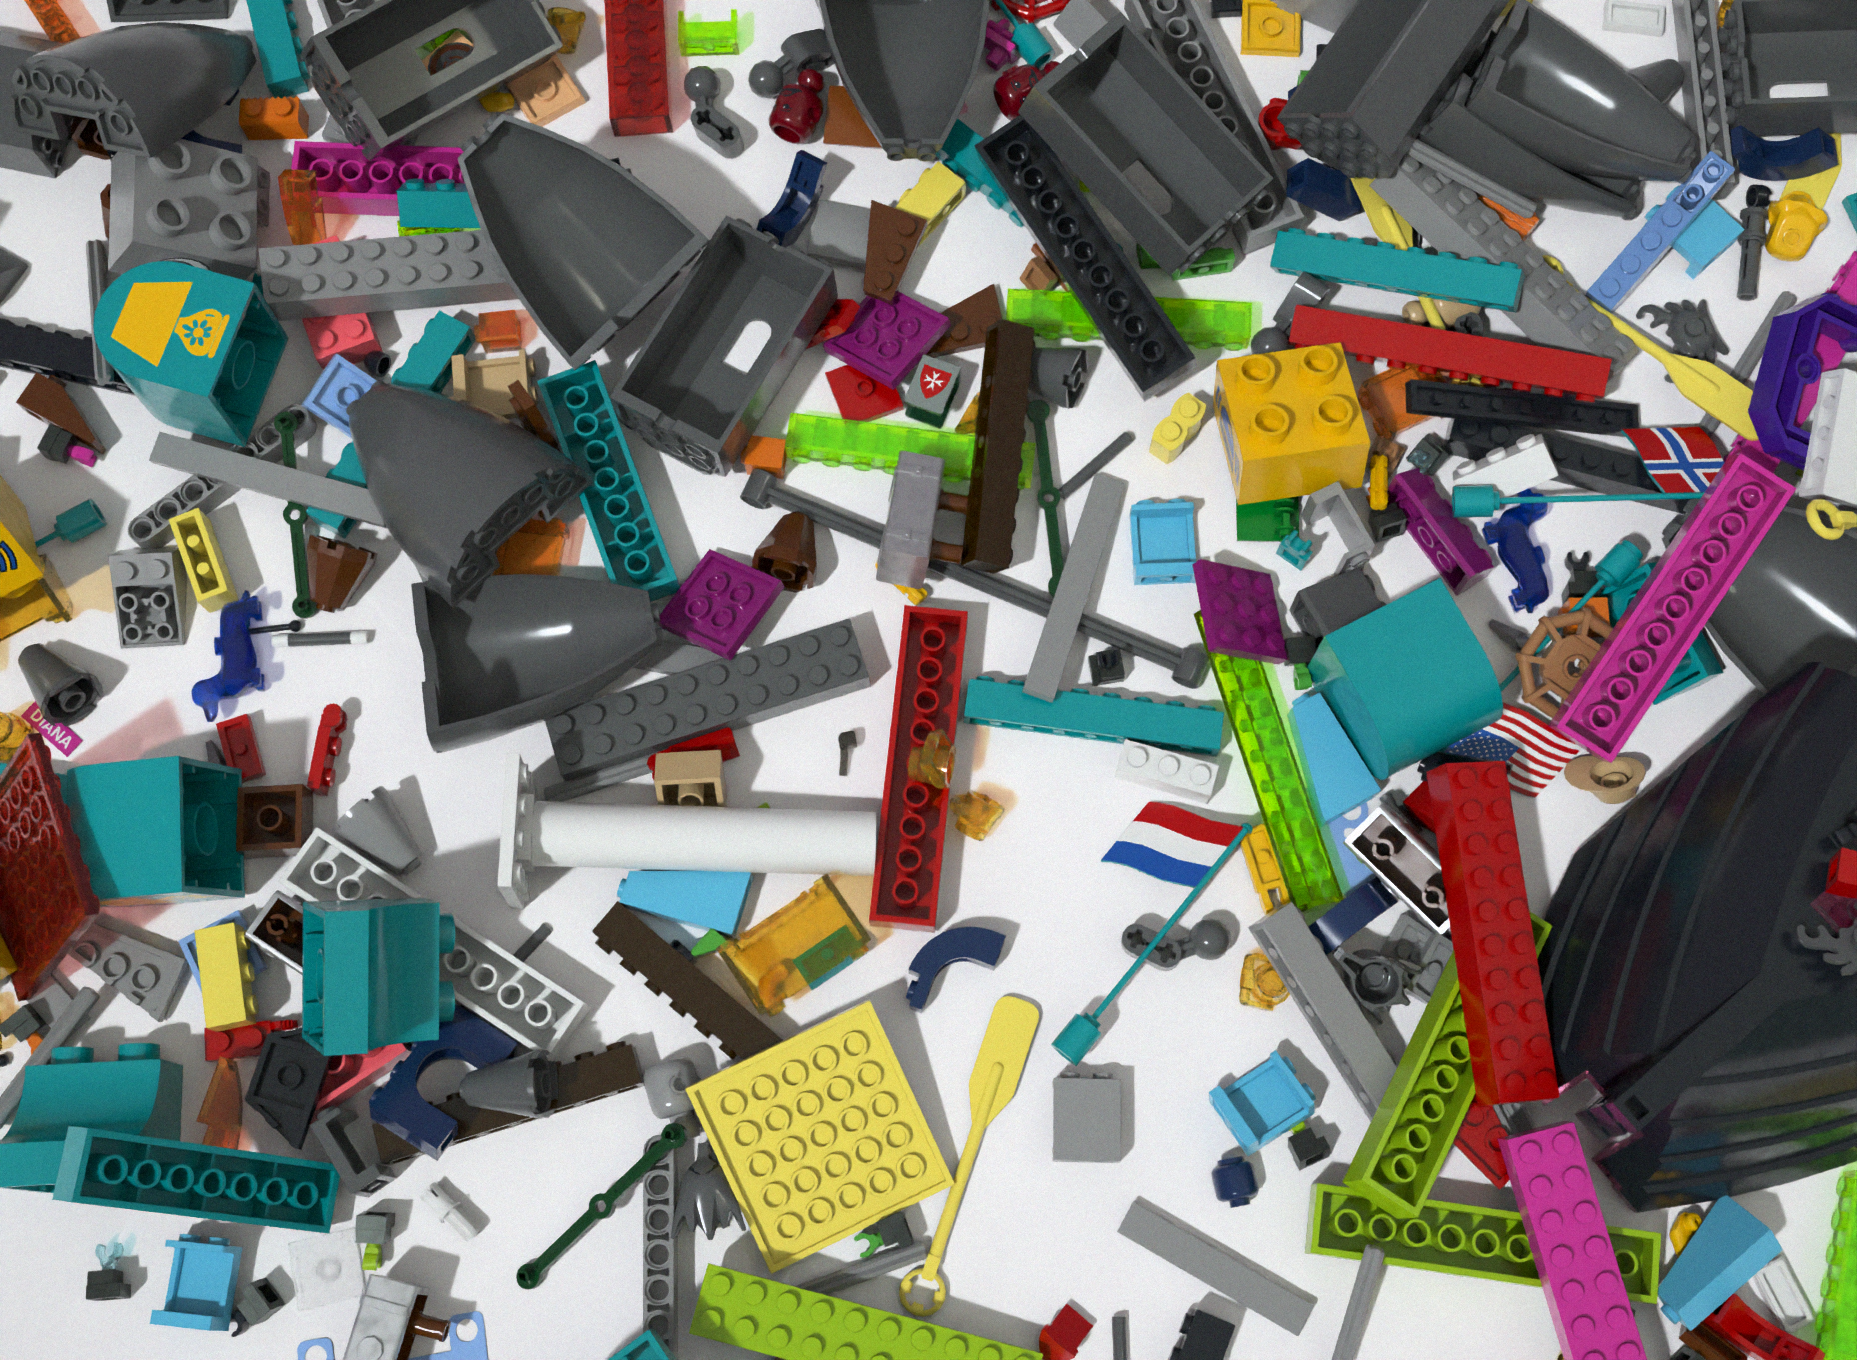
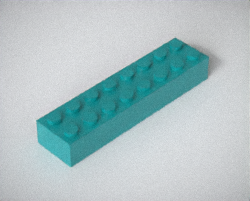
M596 360L583 364L577 370L571 368L537 380L563 454L580 466L593 481L592 484L579 494V498L610 583L648 591L650 602L676 593L680 588L678 579Z
M68 1126L52 1200L329 1234L340 1175L333 1163Z

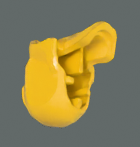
M1793 191L1779 201H1771L1768 208V220L1771 226L1765 242L1766 251L1772 257L1786 262H1796L1805 256L1814 237L1822 232L1828 223L1826 214L1823 210L1816 208L1809 194L1803 191Z

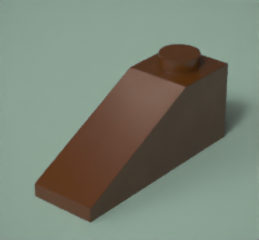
M36 372L16 403L27 414L47 425L52 424L73 434L77 441L104 454L106 451L105 446L75 399L65 389L67 384L51 374L47 378Z

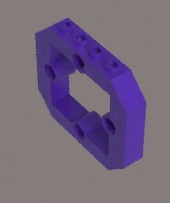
M1823 293L1821 296L1806 299L1773 317L1748 408V414L1764 453L1803 471L1811 433L1794 426L1793 423L1803 386L1815 383L1821 374L1820 361L1813 354L1817 334L1819 332L1838 341L1840 347L1845 352H1857V305H1850L1840 300V296L1833 293Z

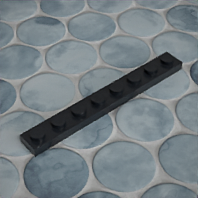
M1410 379L1405 383L1406 413L1619 437H1625L1621 433V429H1639L1638 405L1599 400H1595V403H1584L1576 401V398L1563 396V398H1557L1538 393Z

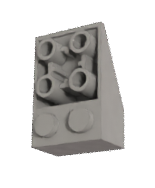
M179 548L119 550L109 555V567L121 649L184 645L187 574Z

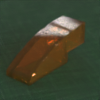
M285 169L278 176L284 216L293 245L313 244L327 239L322 196H318L315 170Z
M220 1056L196 1121L208 1125L202 1145L238 1149L243 1112L241 1079L237 1061Z

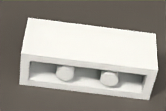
M1542 433L1534 436V434L1526 435L1518 439L1516 445L1506 449L1504 447L1493 449L1486 454L1485 458L1476 462L1474 460L1463 462L1456 467L1457 470L1452 472L1455 486L1492 485L1493 491H1499L1500 498L1512 496L1559 476L1556 464Z
M1125 739L1114 778L1207 804L1213 791L1219 765Z

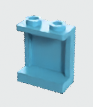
M1679 186L1675 187L1665 198L1666 201ZM1711 199L1672 247L1690 263L1685 273L1694 280L1729 249L1745 229ZM1656 204L1645 215L1644 218L1647 222L1660 209L1661 206L1659 204Z
M1172 499L1167 503L1141 500L1131 505L1129 519L1134 585L1196 583L1192 565L1197 562L1193 525L1194 502H1186L1184 499Z
M1276 1050L1270 1053V1059L1225 1089H1222L1219 1085L1208 1092L1210 1104L1247 1157L1315 1114L1314 1101L1316 1097L1306 1083L1302 1085L1294 1076L1297 1072L1287 1056L1281 1058Z
M180 1234L179 1240H166L165 1247H174L175 1251L164 1310H152L150 1324L207 1331H229L243 1247L229 1246L230 1239L209 1237L208 1243H200L201 1236Z

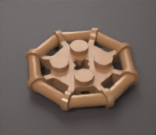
M1583 607L1580 611L1552 617L1544 615L1538 619L1539 624L1520 652L1515 654V659L1518 660L1523 690L1522 700L1524 703H1530L1552 719L1604 643L1598 644L1587 636L1589 627L1603 636L1605 640L1613 630L1611 626L1593 615L1589 608ZM1578 624L1576 634L1560 636L1556 628ZM1548 634L1552 642L1542 657L1533 656ZM1578 659L1577 666L1581 669L1580 672L1569 674L1568 663ZM1531 662L1540 664L1539 674L1542 677L1543 683L1535 687ZM1550 690L1562 698L1560 707L1558 708L1541 695Z

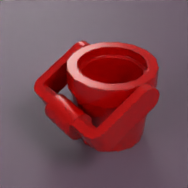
M1281 98L1269 100V104L1259 114L1258 125L1271 150H1279L1283 147L1297 150L1303 145L1296 138H1289L1290 135L1284 130L1285 126L1277 119L1288 100Z

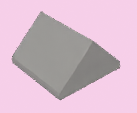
M1070 0L1055 20L1054 27L1078 50L1085 41L1115 17L1119 11L1108 0Z

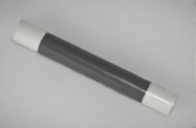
M368 631L272 635L273 647L369 643Z

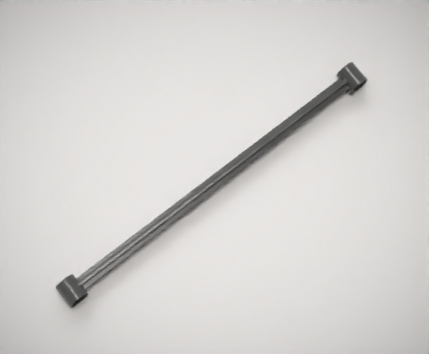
M755 468L752 470L740 495L741 500L748 505L758 509H765L767 504L770 503L792 513L802 512L813 522L880 549L883 530L776 486L778 480L772 474ZM935 559L929 560L927 569L1047 618L1052 600L980 570L960 566L961 563L957 565ZM1083 613L1077 631L1173 671L1172 680L1191 689L1198 688L1210 660L1206 654L1196 649L1185 647L1180 654Z

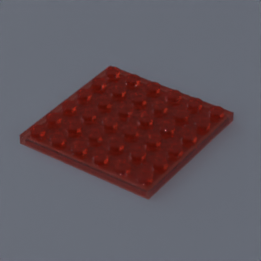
M41 733L27 734L0 775V934L18 968L10 974L18 1002L33 998L100 914L99 899L97 895L93 894L89 882L90 871L88 866L83 863L80 854V840L77 834L73 833L70 823V809L67 804H64L62 799L60 778L57 774H54L51 765V751L49 746L45 745Z

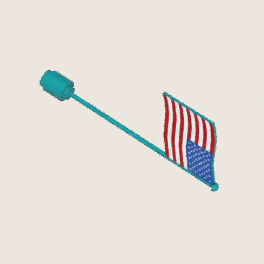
M1623 540L1621 544H1615L1595 565L1597 571L1595 576L1599 581L1568 613L1579 611L1603 585L1607 587L1612 585L1620 587L1640 566V560L1643 558L1642 552L1627 540ZM1563 627L1556 628V630L1559 632ZM1548 634L1533 656H1536L1551 641ZM1519 666L1499 685L1501 692L1520 673ZM1503 702V714L1500 720L1444 748L1440 752L1499 760L1513 764L1511 775L1507 774L1509 789L1524 796L1535 798L1582 748L1530 713Z

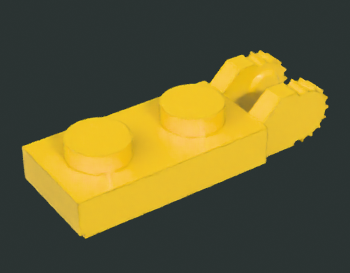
M1268 822L1253 826L1252 833H1247L1239 843L1255 893L1259 895L1264 915L1274 910L1268 894L1270 890L1278 888L1281 906L1292 902L1287 887L1289 884Z

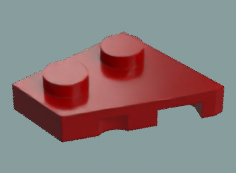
M836 299L806 349L845 332L853 324L860 306L853 299Z

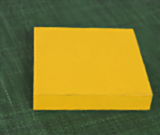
M1242 0L1240 55L1299 57L1301 15L1297 12L1293 15L1279 9L1277 4L1270 0Z

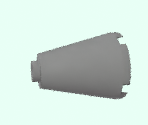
M379 786L371 791L374 795L372 799L369 800L367 798L364 800L362 798L336 822L338 825L333 826L332 829L339 836L397 876L402 872L408 876L421 865L419 858L422 852L388 791L383 786Z

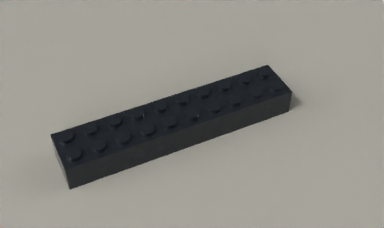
M1019 115L976 144L975 149L979 160L1144 402L1195 369L1197 366L1194 354L1054 151L1031 125Z

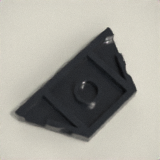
M302 1027L291 1031L267 1034L244 1099L293 1148L302 1150L333 1056H323L302 1038Z

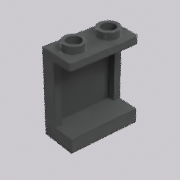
M330 1106L317 1115L318 1120L311 1124L310 1127L351 1195L369 1198L393 1182L397 1177L391 1167L375 1163L368 1168L365 1166L344 1131V1128L359 1118V1115L351 1109L341 1106L337 1108Z

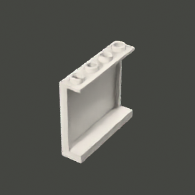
M1843 368L1822 372L1799 497L1808 500L1825 498L1857 509V372Z

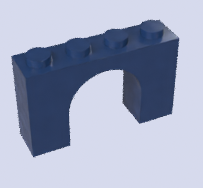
M1299 85L1288 91V101ZM1310 158L1287 169L1286 197L1337 221L1361 209V201L1350 177L1344 175L1340 170L1331 166L1330 168Z
M456 1003L453 1020L439 1022V1040L415 1041L410 1049L411 1054L405 1061L400 1060L394 1066L390 1073L391 1079L384 1088L378 1087L369 1100L371 1119L436 1161L439 1160L458 1135V1122L422 1098L417 1089V1083L422 1073L432 1064L445 1059L462 1060L480 1069L517 1057L518 1043Z

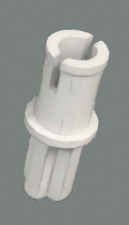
M436 1182L429 1185L431 1189L426 1188L420 1195V1199L424 1200L440 1216L439 1221L441 1223L446 1222L464 1241L467 1242L474 1238L480 1229L479 1226L460 1208L461 1203L459 1201L454 1202Z

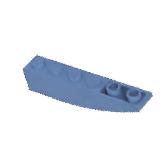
M1710 151L1690 173L1687 180L1675 190L1587 290L1585 296L1613 314L1689 227L1733 174L1735 168Z

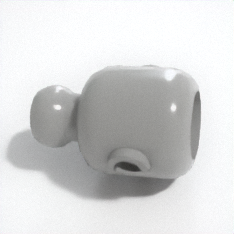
M679 1057L647 1068L644 1072L643 1081L653 1114L659 1119L669 1118L670 1123L682 1124L687 1130V1140L700 1136L701 1126L694 1119L692 1111L695 1109L685 1087L701 1080V1078L697 1075L695 1066L689 1058Z

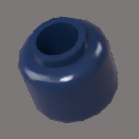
M1243 1156L1217 1161L1218 1166L1211 1172L1217 1199L1221 1202H1229L1230 1208L1249 1205V1197H1253L1259 1192L1254 1165L1249 1161H1244Z

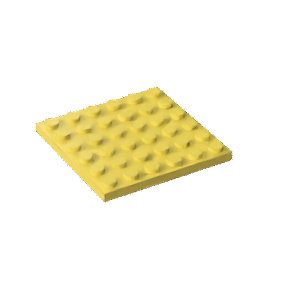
M866 1000L685 1087L771 1274L955 1184L870 1000Z

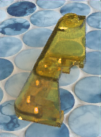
M828 874L813 882L814 886L809 889L810 893L803 891L799 897L747 932L744 931L739 934L740 940L736 938L731 941L729 939L716 948L760 1016L768 1014L772 1018L787 1007L784 1002L849 957L855 961L869 951L867 945L872 939Z

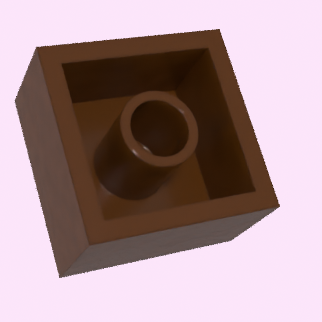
M303 784L238 787L236 852L248 859L296 856L313 832V792Z

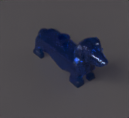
M1530 488L1517 493L1518 497L1544 496L1541 493H1533ZM1520 503V506L1504 511L1496 524H1492L1490 521L1485 522L1484 528H1482V534L1487 546L1498 543L1497 551L1500 560L1518 583L1517 588L1511 590L1512 595L1508 596L1514 614L1523 609H1526L1528 613H1533L1534 607L1545 602L1549 597L1547 578L1541 565L1545 563V556L1540 546L1534 547L1528 531L1530 526L1547 515L1548 503Z
M247 590L244 591L240 600L229 602L222 607L220 614V637H214L215 655L221 656L220 671L211 678L196 682L191 690L192 700L197 707L203 708L207 722H213L216 719L218 704L221 699H237L253 687L259 692H265V676L261 674L260 668H256L257 655L249 633L251 618H254L256 622L263 621L261 601L259 602L258 596L250 597V592Z

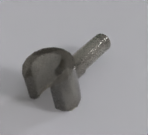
M854 731L842 732L838 737L840 747L839 776H847V749L857 748Z

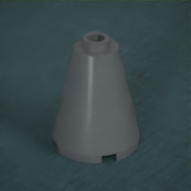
M1664 59L1625 70L1662 104L1668 100L1684 80L1683 69L1674 59Z
M1035 347L1031 357L1030 369L1032 370V379L1028 389L1062 408L1069 409L1075 407L1085 384L1080 382L1082 372L1087 373L1089 357L1087 351L1080 348Z
M44 644L29 645L22 650L18 658V664L43 718L50 725L56 726L55 723H62L64 726H70L83 720L96 708L93 704L97 696L101 698L103 694L102 684L96 676Z
M535 1050L468 1072L460 1082V1096L468 1106L540 1119L549 1118L555 1111V1108L549 1109L551 1100L558 1099L559 1094L557 1066L555 1061H548L546 1055L551 1054L548 1050Z

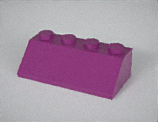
M1419 468L1401 472L1394 476L1388 487L1387 505L1396 502L1398 509L1403 510L1407 518L1406 530L1455 595L1458 596L1489 575L1494 568L1489 553L1483 548L1480 549L1473 540V534L1469 527L1464 523L1461 524L1457 518H1453L1452 505L1448 500L1440 497L1435 490L1436 487L1433 480L1427 474L1424 475Z

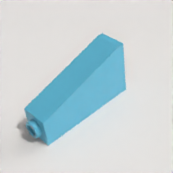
M1318 692L1311 697L1306 693L1292 702L1293 707L1287 714L1315 817L1319 827L1322 828L1372 800L1379 794L1381 789L1321 693Z
M629 871L627 879L623 878L619 884L617 897L620 898L619 903L627 909L704 931L714 929L722 936L735 939L754 877L752 872Z
M1728 1195L1719 1198L1658 1287V1297L1663 1303V1306L1660 1308L1661 1311L1673 1324L1676 1325L1680 1322L1688 1330L1692 1331L1783 1250L1769 1227Z

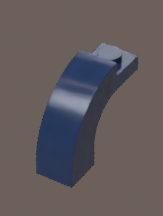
M1742 125L1730 130L1732 140L1731 151L1733 157L1738 160L1739 173L1753 179L1764 181L1794 180L1812 176L1838 165L1835 139L1819 127L1799 137L1783 141L1761 139Z
M804 150L797 152L786 187L779 201L771 212L759 220L756 230L761 233L766 231L773 234L779 240L778 245L786 248L793 245L809 222L824 188L821 182L828 163Z
M1375 877L1322 915L1308 928L1321 941L1323 951L1327 956L1398 901L1383 886L1381 880Z
M960 927L943 932L928 941L916 954L908 969L909 974L919 977L918 982L911 981L905 999L911 1000L909 1008L922 1014L937 975L951 964L970 962L994 971L1006 935L986 928Z

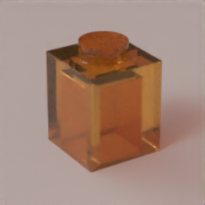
M515 310L478 313L479 325L474 326L475 339L477 343H481L486 354L522 349L521 322Z

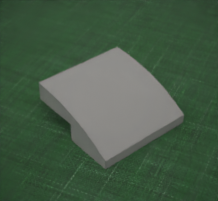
M821 200L813 224L807 256L813 259L821 258L828 262L865 268L870 209Z
M1405 914L1400 915L1380 952L1424 967V971L1420 975L1407 972V977L1412 983L1410 985H1403L1405 993L1428 1004L1454 949L1453 942L1443 935L1439 937L1435 932H1431Z

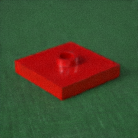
M849 365L825 372L827 382L846 430L904 410V405L897 388L893 390Z

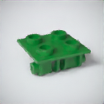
M1298 496L1238 505L1236 499L1237 541L1281 542L1293 530L1298 532L1297 536L1299 537Z

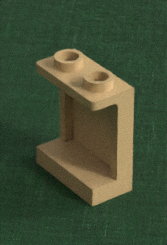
M519 349V356L468 362L464 354L451 356L454 397L486 408L507 419L518 418L509 402V399L513 396L508 386L519 380L534 403L538 405L537 388L532 386L531 378L536 376L534 358H529L526 349Z

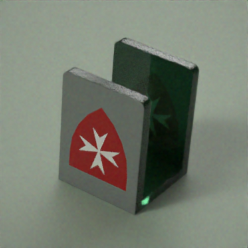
M923 354L904 398V402L908 404L905 416L941 429L961 384V367Z

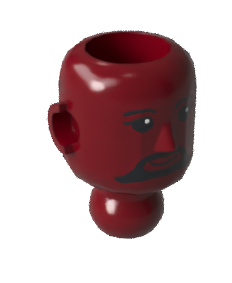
M1050 61L1041 71L1034 65L1025 64L1020 67L1015 65L1002 72L1003 76L999 77L993 85L994 98L1002 114L1010 121L1020 115L1018 111L1033 86L1060 63L1058 61Z
M813 69L802 70L797 78L798 84L791 83L782 88L769 115V126L773 133L780 139L792 144L808 142L814 134L823 114V102L817 94L824 89L825 80L822 74Z

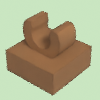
M1040 256L1034 257L1029 261L1019 278L1037 301L1045 298L1052 286L1060 278L1057 273L1055 274L1049 268L1050 262L1043 261Z
M1376 435L1368 453L1366 467L1370 469L1371 457L1373 455H1385L1388 458V477L1391 478L1405 448Z

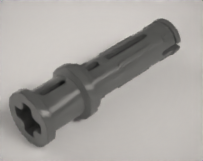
M1747 207L1740 211L1742 227L1745 230L1737 239L1741 246V258L1736 297L1743 301H1751L1757 298L1761 246L1766 242L1764 222L1768 218V211L1761 207Z

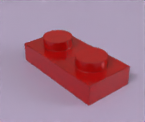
M244 714L216 723L226 764L230 767L242 769V783L265 776L266 772L251 717L248 714Z

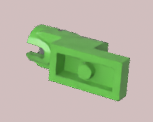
M1137 243L1136 252L1140 269H1162L1146 250ZM1215 247L1209 249L1183 273L1178 270L1172 274V281L1232 272L1235 261L1233 248Z

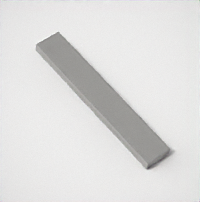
M1132 1202L1117 1230L1119 1234L1295 1336L1299 1337L1314 1307L1311 1303L1135 1202Z

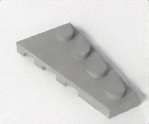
M69 913L54 943L83 966L100 976L107 984L124 994L135 1005L148 1012L158 1022H163L188 966L187 960Z

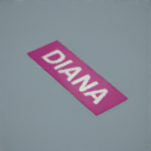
M36 701L21 715L24 720L66 757L83 741L62 723H55L56 726L50 725L43 718Z

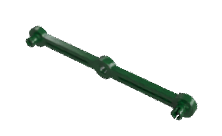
M1033 400L1029 403L1026 415L1034 425L1041 482L1037 502L1044 509L1052 578L1048 582V591L1054 597L1063 571L1056 507L1060 503V492L1056 487H1053L1045 423L1049 417L1050 409L1045 401ZM1052 495L1054 500L1046 502L1044 496Z
M282 412L275 417L274 426L279 434H281L284 466L297 469L294 433L298 430L299 422L294 414ZM287 501L288 505L283 511V518L290 525L297 598L292 603V609L296 616L308 619L315 615L317 611L316 602L310 600L303 525L307 522L308 515L303 505ZM298 510L300 517L296 520L291 519V513Z
M678 1123L666 1125L662 1130L661 1139L606 1193L594 1195L589 1202V1209L535 1262L524 1264L518 1269L516 1275L518 1285L526 1290L537 1288L542 1282L543 1273L599 1219L610 1218L615 1212L616 1202L671 1149H679L685 1145L688 1138L686 1128ZM600 1201H604L606 1204L603 1212H600L598 1209Z

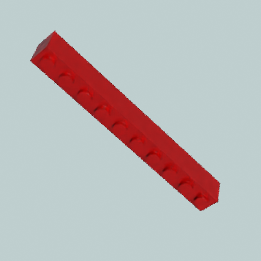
M1296 305L1289 337V345L1295 346L1294 349L1341 342L1344 355L1356 356L1355 361L1359 363L1374 365L1375 360L1387 362L1386 367L1397 370H1405L1407 365L1418 367V373L1436 376L1437 371L1450 373V379L1468 381V376L1481 378L1480 384L1499 387L1500 382L1513 384V390L1531 392V388L1543 389V395L1563 398V393L1576 395V401L1584 403H1595V399H1602L1604 397L1612 359L1302 305Z

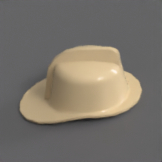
M1581 756L1571 760L1564 769L1565 779L1572 786L1580 790L1590 791L1601 802L1606 804H1619L1636 796V788L1644 780L1646 774L1644 765L1630 757H1615L1612 763L1601 761L1595 756Z

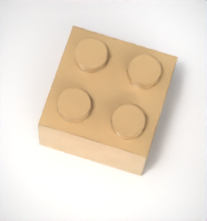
M721 750L656 753L654 783L658 805L727 807V788Z

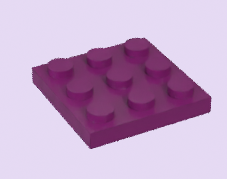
M899 291L893 305L866 296L859 304L860 308L855 315L853 324L845 332L826 340L823 348L831 356L894 390L921 360L923 354H926L951 324L948 317Z
M709 549L660 613V622L656 623L662 629L731 661L785 587L781 580Z
M1203 559L1192 564L1208 651L1278 665L1287 660L1284 649L1285 642L1271 574Z

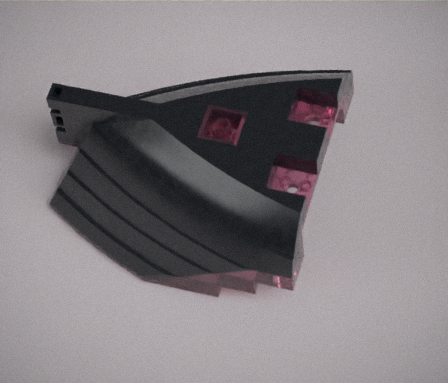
M1821 662L1801 664L1786 674L1741 714L1722 727L1682 763L1663 776L1573 853L1543 914L1542 919L1549 923L1552 928L1537 960L1559 1096L1585 1079H1588L1599 1091L1574 1115L1597 1141L1610 1139L1611 1137L1614 1138L1591 1160L1612 1182V1189L1633 1213L1715 1201L1726 1195L1733 1197L1791 1183L1857 1161V972L1853 975H1841L1840 970L1846 965H1832L1825 962L1822 958L1823 954L1833 952L1806 948L1798 942L1795 935L1797 926L1802 924L1808 937L1817 938L1816 929L1819 925H1823L1833 938L1838 939L1837 933L1839 929L1851 927L1855 918H1857V910L1854 908L1857 899L1825 892L1830 859L1842 847L1857 851V837L1838 848L1835 847L1829 838V835L1849 825L1850 823L1846 816L1857 810V678L1842 671L1825 667ZM1554 1099L1544 1100L1540 1102L1545 1106Z

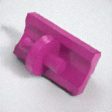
M1005 18L1001 19L998 23L989 20L986 27L984 47L990 50V52L985 57V62L995 71H999L1007 62L1012 65L1017 59V56L1014 54L1016 45L1011 42L1014 34L1008 31L1010 21Z

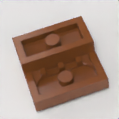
M830 85L825 118L824 145L883 149L862 120L844 86Z

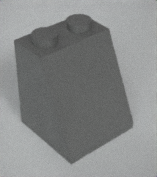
M1359 567L1299 590L1289 611L1304 636L1314 635L1316 651L1324 636L1385 606L1386 603L1379 601L1374 592L1375 586L1372 579L1367 574L1364 575Z

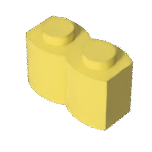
M1189 392L1182 395L1174 403L1170 416L1164 418L1156 426L1149 453L1165 464L1173 462L1182 452L1185 441L1191 439L1200 429L1206 404Z

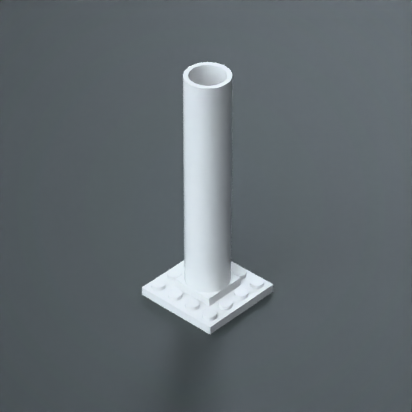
M506 753L497 887L510 908L524 909V900H530L531 882L528 880L526 871L536 872V866L874 876L876 812L537 801V786L534 785V778H531V771H528V764H524L520 753Z

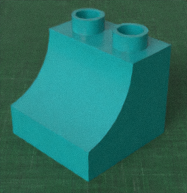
M427 898L303 902L302 1038L323 1056L368 1054L369 1051L375 1048L392 1044L439 1040V1022L452 1021L455 1010V994L452 981H439V954H452L455 946V923L452 913H440V903Z
M129 1043L118 1045V1061L94 1062V1048L57 1047L52 1048L51 1065L25 1066L24 1085L17 1114L9 1131L0 1140V1188L37 1193H54L68 1126L180 1141L183 1065L160 1059V1044Z

